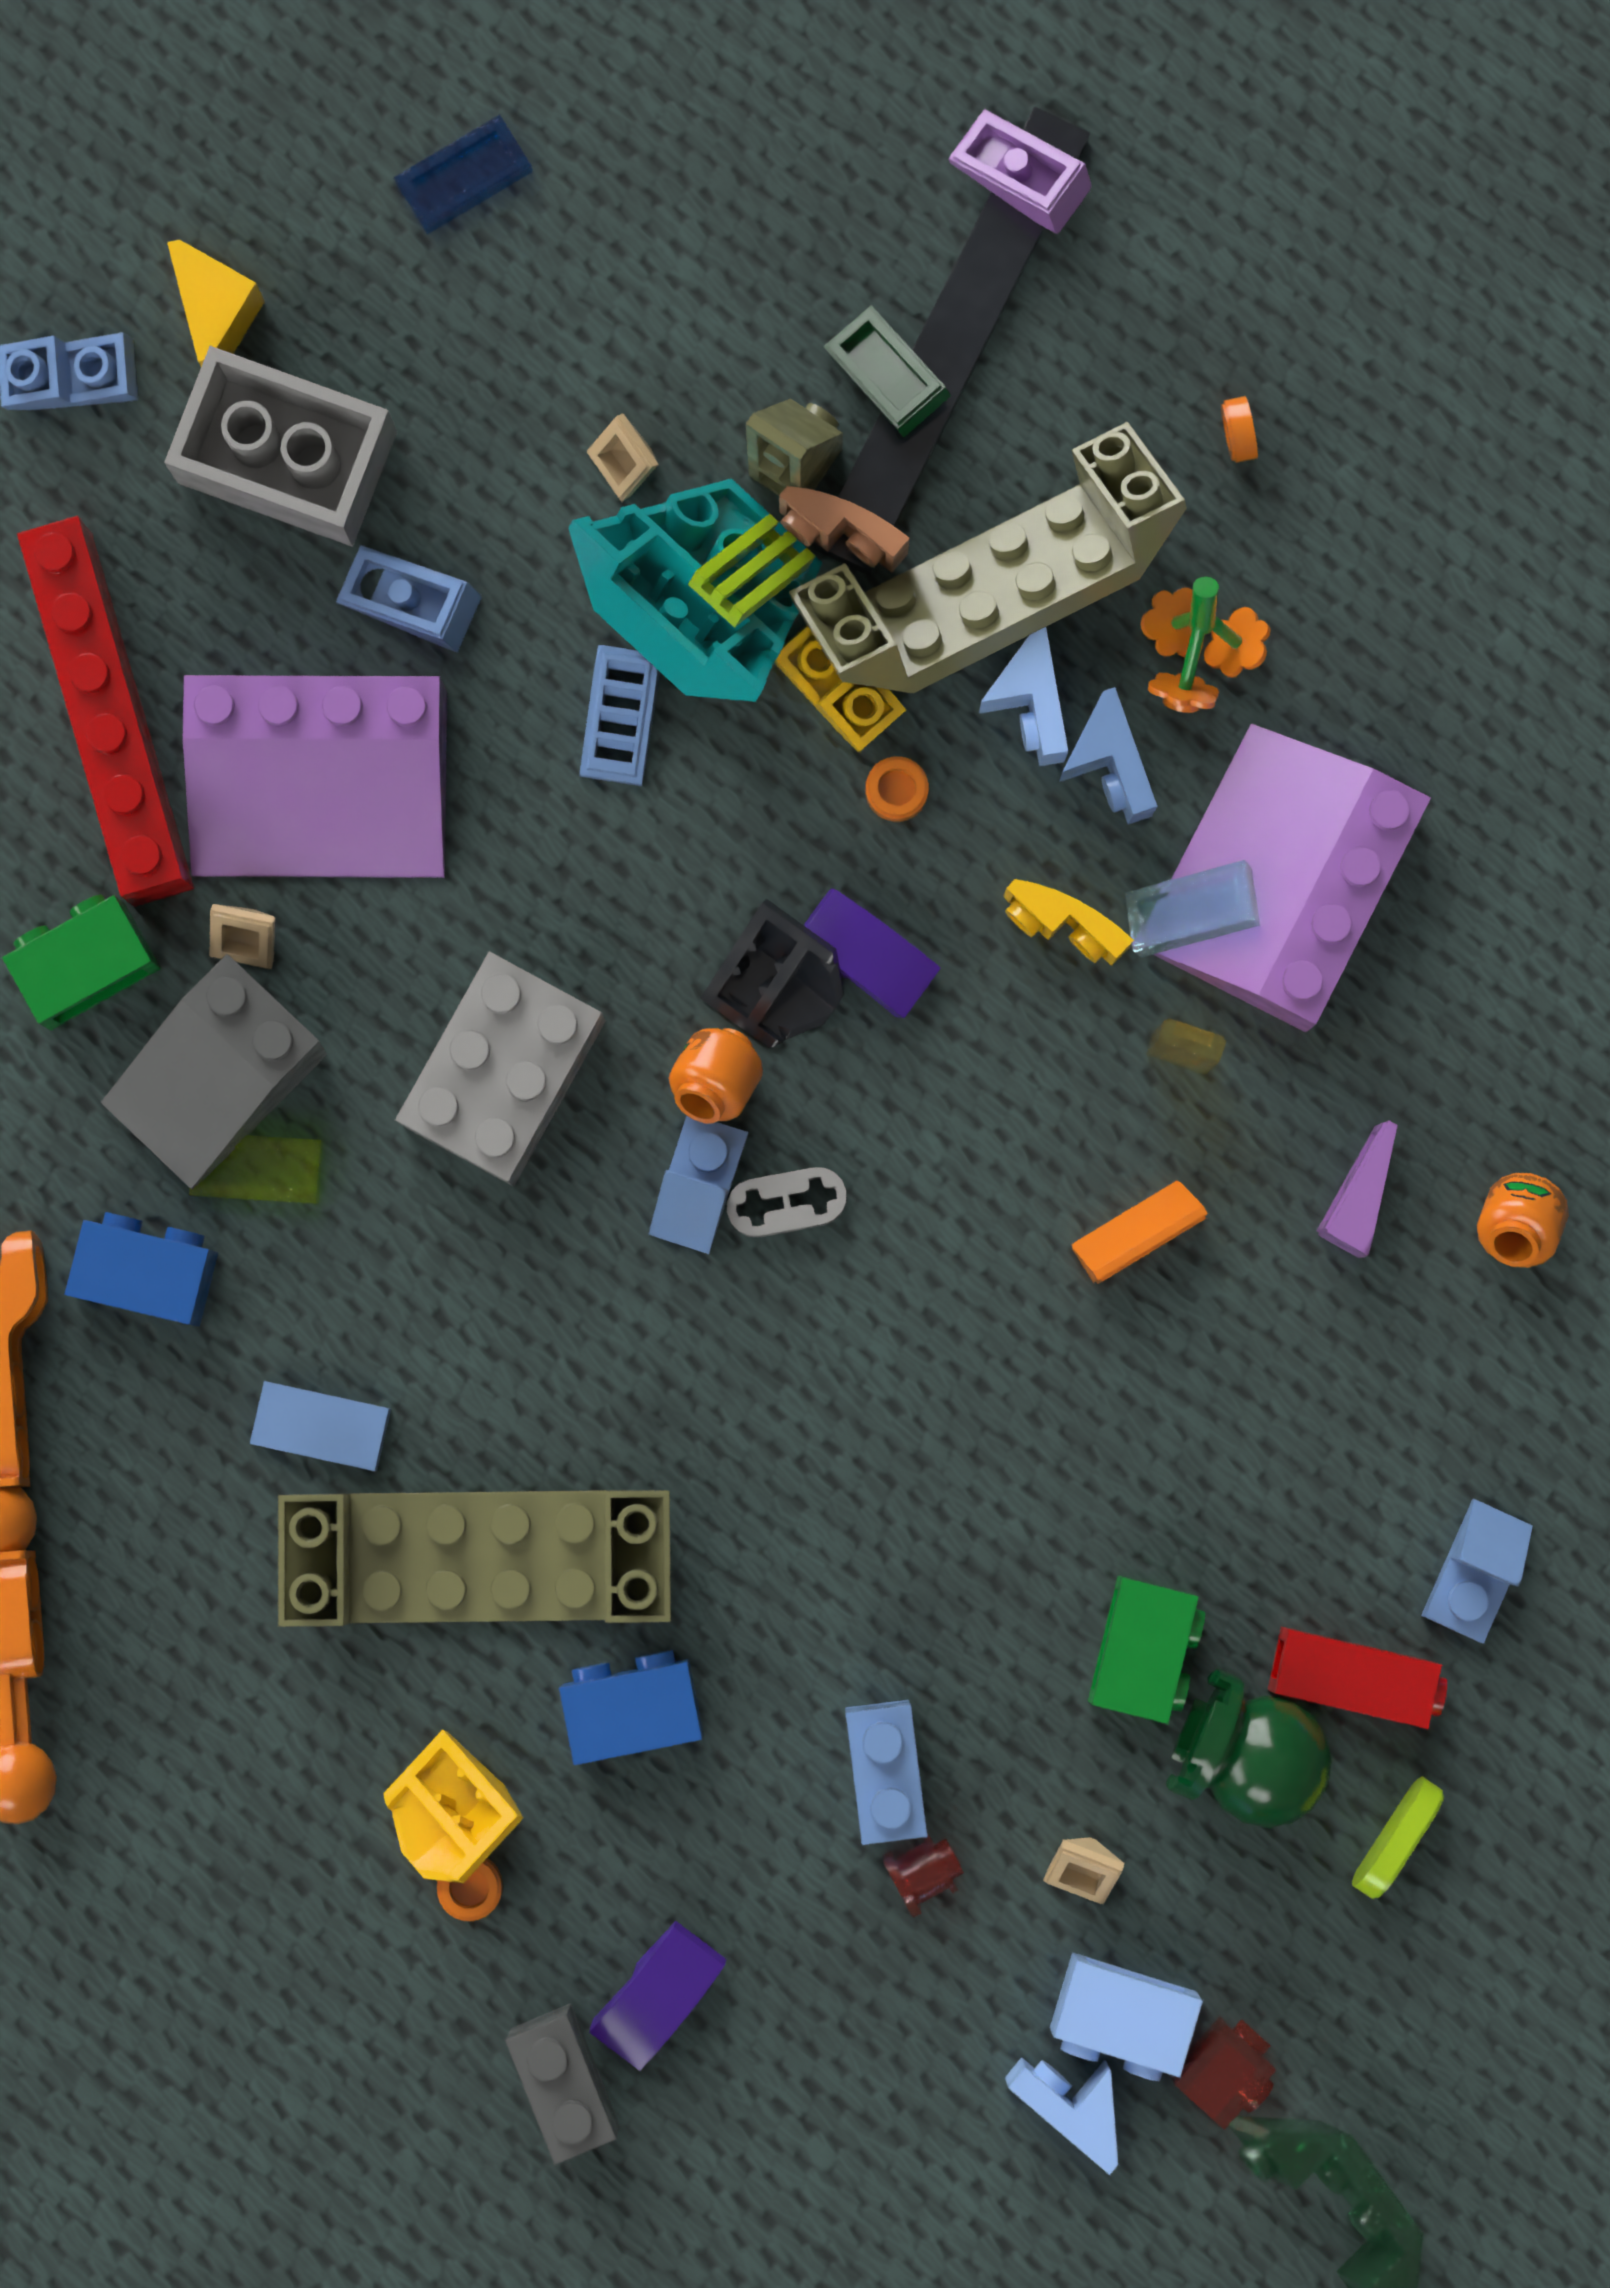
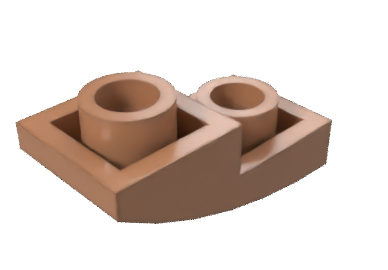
M787 486L779 495V512L785 516L781 520V524L799 542L806 546H810L815 541L828 552L844 533L849 537L846 541L847 547L861 561L870 567H875L879 562L891 573L908 555L910 540L908 536L889 522L850 501L827 493Z

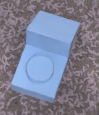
M1046 627L1028 636L984 696L979 709L980 714L1029 705L1030 712L1020 714L1021 734L1025 751L1037 750L1039 766L1062 763L1065 761L1068 753Z
M1021 2057L1005 2077L1008 2088L1110 2175L1118 2165L1112 2079L1106 2060L1101 2063L1071 2100L1065 2094L1072 2086L1059 2072L1043 2060L1034 2068Z

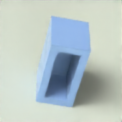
M1072 1952L1050 2029L1054 2038L1063 2040L1060 2049L1066 2053L1090 2061H1098L1100 2052L1125 2060L1123 2065L1125 2071L1145 2079L1160 2081L1163 2072L1180 2077L1203 2000L1194 1990Z

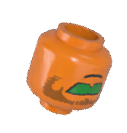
M706 1028L694 1033L690 1037L669 1074V1083L674 1094L675 1103L684 1114L695 1121L713 1124L717 1121L732 1120L742 1113L763 1075L761 1059L753 1048L751 1041L743 1033L731 1028Z
M1513 1173L1504 1176L1489 1190L1477 1222L1478 1239L1488 1254L1508 1266L1531 1268L1544 1264L1556 1253L1569 1217L1567 1199L1556 1185L1541 1176L1532 1173Z

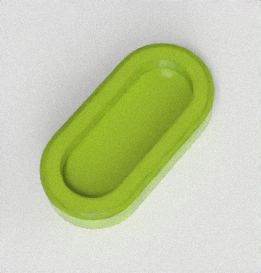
M1423 1776L1411 1785L1357 1868L1352 1880L1353 1887L1371 1899L1379 1898L1388 1890L1437 1815L1444 1799L1441 1788Z

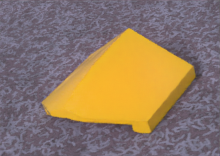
M443 1729L384 1792L385 1804L392 1811L401 1852L424 1879L464 1883L523 1819L521 1812L505 1785L450 1733Z

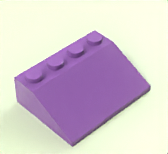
M184 675L183 751L191 876L445 878L447 690L440 676Z
M1251 724L1137 947L1304 1032L1309 1031L1317 1024L1431 797L1371 767Z

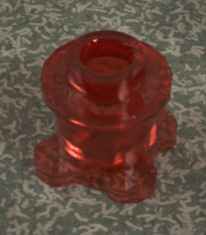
M927 1833V1837H923L925 1841L923 1844L895 1858L892 1851L883 1855L885 1867L913 1918L922 1914L920 1904L948 1889L953 1894L959 1891L954 1879L964 1874V1871L946 1838L935 1844L931 1835Z

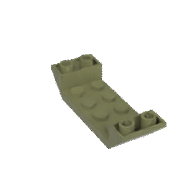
M1126 422L1071 450L1080 484L866 592H863L845 563L789 591V594L842 682L915 693L1139 580L1187 509L1185 499L1131 425Z
M670 1490L278 1495V1627L345 1626L350 1623L573 1620H605V1623L671 1622Z

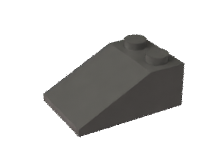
M226 954L181 999L101 1103L194 1191L323 1060L327 1053L320 1041L237 962Z

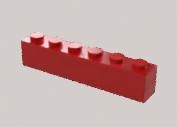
M78 515L19 532L17 537L120 896L133 907L193 890L195 888L93 534Z

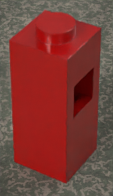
M1281 1626L1268 1690L1279 1695L1429 1729L1431 1715L1439 1717L1442 1713L1448 1682L1446 1678L1440 1677L1442 1665L1436 1662Z

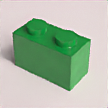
M100 894L80 902L69 911L71 919L51 930L48 926L44 925L24 933L13 943L16 950L2 957L37 1023L50 1031L161 970L158 961L127 905L115 895L105 899L104 895Z
M1118 1575L1087 1701L1094 1706L1169 1724L1172 1710L1182 1712L1190 1683V1674L1181 1672L1186 1648L1197 1649L1205 1621V1611L1196 1609L1199 1597L1194 1594Z

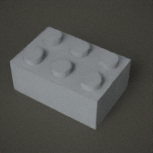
M209 346L164 463L178 484L353 547L397 430L387 409Z
M489 951L395 1120L403 1127L514 1187L606 1020L602 1012Z

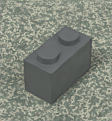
M570 2003L511 2028L505 2041L554 2165L616 2140L620 2124L572 2004Z

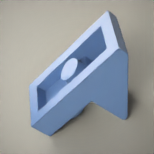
M1114 687L1103 691L1059 781L1061 782L1107 766L1110 774L1101 778L1105 796L1113 813L1123 810L1129 825L1152 817L1157 804L1119 696Z
M686 1116L670 1168L665 1171L649 1235L706 1254L710 1253L748 1132L718 1122L705 1124Z
M1472 1499L1421 1616L1484 1644L1509 1585L1519 1587L1522 1580L1533 1526L1476 1499Z

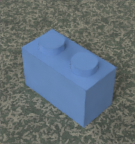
M909 1700L846 1707L845 1712L862 1845L927 1837L912 1711Z

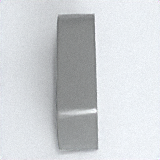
M807 1168L749 1179L739 1183L731 1191L727 1200V1215L731 1225L739 1233L748 1237H765L823 1226L833 1222L842 1214L846 1204V1189L842 1179L835 1172L826 1168ZM821 1179L824 1188L835 1189L837 1199L827 1202V1213L817 1215L812 1205L806 1204L791 1207L789 1196L805 1194L809 1191L810 1180ZM752 1190L759 1191V1196L762 1200L783 1198L784 1209L765 1213V1224L761 1226H752L749 1217H738L737 1206L746 1203V1193Z

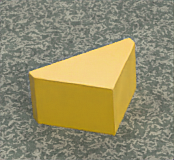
M180 239L167 242L200 366L202 367L209 346L233 354L265 302L256 282Z

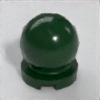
M1220 1669L1211 1672L1207 1678V1684L1215 1687L1207 1703L1197 1698L1192 1703L1171 1756L1172 1759L1183 1763L1181 1772L1178 1776L1171 1774L1167 1778L1166 1786L1168 1790L1193 1801L1205 1789L1210 1787L1221 1808L1243 1823L1265 1828L1294 1823L1315 1808L1329 1786L1332 1756L1327 1736L1314 1716L1293 1701L1268 1695L1245 1701L1243 1699L1244 1682L1242 1679Z

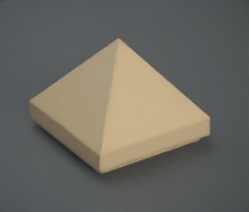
M624 414L617 415L586 451L621 502L629 498L659 465L649 445Z
M213 904L210 910V957L222 959L228 954L235 962L272 969L275 917L250 908Z
M1066 1839L1062 1841L1046 1871L1043 1881L1096 1903L1104 1904L1123 1871L1124 1863L1095 1839Z

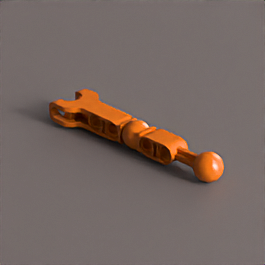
M32 1230L15 1232L6 1237L1 1246L2 1257L0 1264V1822L9 1824H21L34 1820L44 1812L55 1795L57 1781L53 1762L41 1748L32 1744L27 1678L41 1677L44 1669V1639L36 1552L26 1550L35 1534L37 1515L33 1501L22 1489L31 1486L21 1339L26 1329L38 1320L48 1302L43 1245L39 1237Z

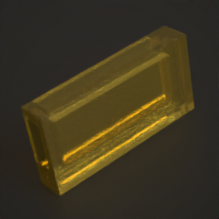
M1168 1018L1152 1034L1145 1055L1206 1075L1220 1062L1227 1040H1224V1036Z

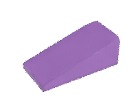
M985 109L948 158L950 163L1036 223L1056 234L1062 230L1091 188V181L1085 163Z
M1390 1120L1374 1126L1317 1229L1319 1232L1318 1236L1357 1258L1368 1256L1375 1232L1397 1130V1124Z

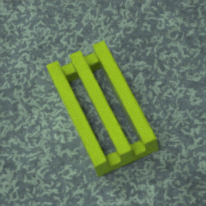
M768 514L696 570L688 583L695 592L734 628L805 572L815 558V555L808 548H805L800 553L793 548L797 538L789 531L780 536L774 530L779 522L771 514ZM763 543L766 546L763 551L716 588L711 584L760 544ZM779 558L785 564L735 605L727 599L776 559Z

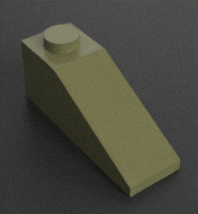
M791 398L753 413L746 423L749 476L777 495H780L787 486L815 490L842 451L843 433L837 429L839 426L838 421L829 412L816 404L808 403L804 408Z

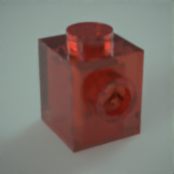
M1219 2016L1187 2053L1180 2077L1169 2075L1175 2086L1225 2130L1242 2109L1251 2113L1267 2098L1274 2086V2083L1269 2078L1276 2072V2068L1264 2056L1271 2045L1243 2019L1235 2027H1232L1224 2018Z

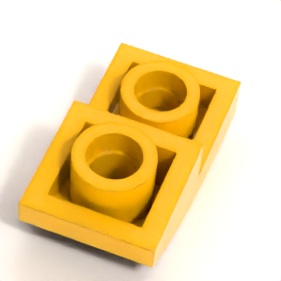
M807 625L784 644L774 662L857 752L866 747L906 711V708L889 689L842 682Z
M1014 879L1005 890L1003 897L1011 904L1005 910V913L1024 933L1033 937L1039 931L1049 940L1067 923L1074 930L1068 936L1069 940L1093 963H1096L1102 957L1112 966L1129 949L1134 941L1104 915L1078 899L1058 890Z

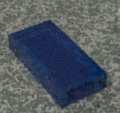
M498 115L393 177L428 235L533 172V169L501 115Z

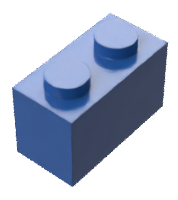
M105 1212L102 1224L83 1220L64 1295L200 1327L218 1252L202 1248L204 1235L167 1227L164 1239L140 1233L143 1221Z
M665 1650L635 1657L637 1669L612 1674L609 1662L571 1670L574 1682L562 1684L559 1687L573 1764L578 1765L702 1740L704 1733L689 1659L675 1661L673 1650Z

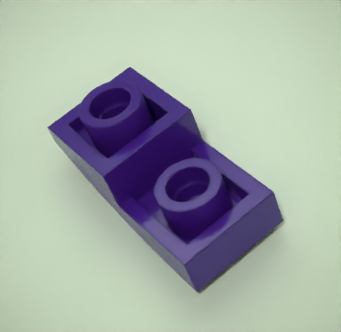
M829 889L804 923L805 927L837 949L841 977L850 979L895 1017H906L941 969L940 966L905 938L836 889Z
M675 1921L636 1963L633 1976L593 2018L589 2033L640 2071L700 2001L724 1968L726 1958Z

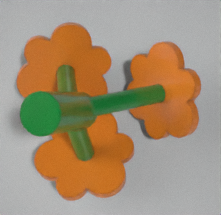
M1211 577L1198 578L1193 584V590L1181 588L1173 592V594L1168 591L1157 592L1152 598L1153 609L1145 612L1141 619L1142 632L1149 639L1156 640L1155 647L1160 655L1168 657L1177 652L1180 656L1185 657L1182 673L1177 675L1158 673L1156 679L1149 681L1147 688L1151 694L1162 697L1163 704L1175 711L1193 713L1197 712L1199 708L1211 709L1215 707L1219 690L1214 686L1205 684L1202 678L1195 676L1205 634L1211 632L1214 639L1205 648V662L1212 668H1220L1221 672L1229 678L1239 675L1243 668H1257L1263 663L1267 655V648L1263 642L1270 636V626L1266 622L1258 620L1256 612L1249 607H1242L1234 611L1229 621L1220 620L1216 616L1219 585Z

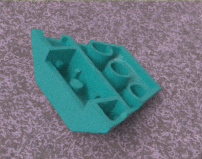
M733 479L671 494L666 503L640 509L635 504L621 507L616 516L592 521L590 516L572 520L568 528L593 610L685 696L756 702L767 682L766 679L785 644L784 641L799 614L789 591L815 579L823 563L815 556L805 572L734 628L688 585L696 570L769 514ZM780 523L774 529L780 536L787 532ZM798 540L793 545V548L799 553L806 548ZM763 543L760 544L711 584L716 588L763 551L766 546ZM779 558L776 559L727 599L735 605L785 564Z

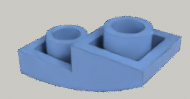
M122 332L66 343L56 336H49L0 345L1 407L6 410H38L138 400L133 339Z

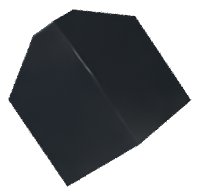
M766 899L756 911L700 999L765 1046L772 1048L789 1038L825 1024L844 996V988L837 949Z

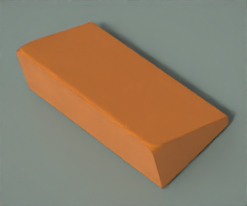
M1176 1180L1072 1243V1249L1092 1282L1099 1284L1205 1220V1215L1208 1213L1194 1195L1181 1182Z

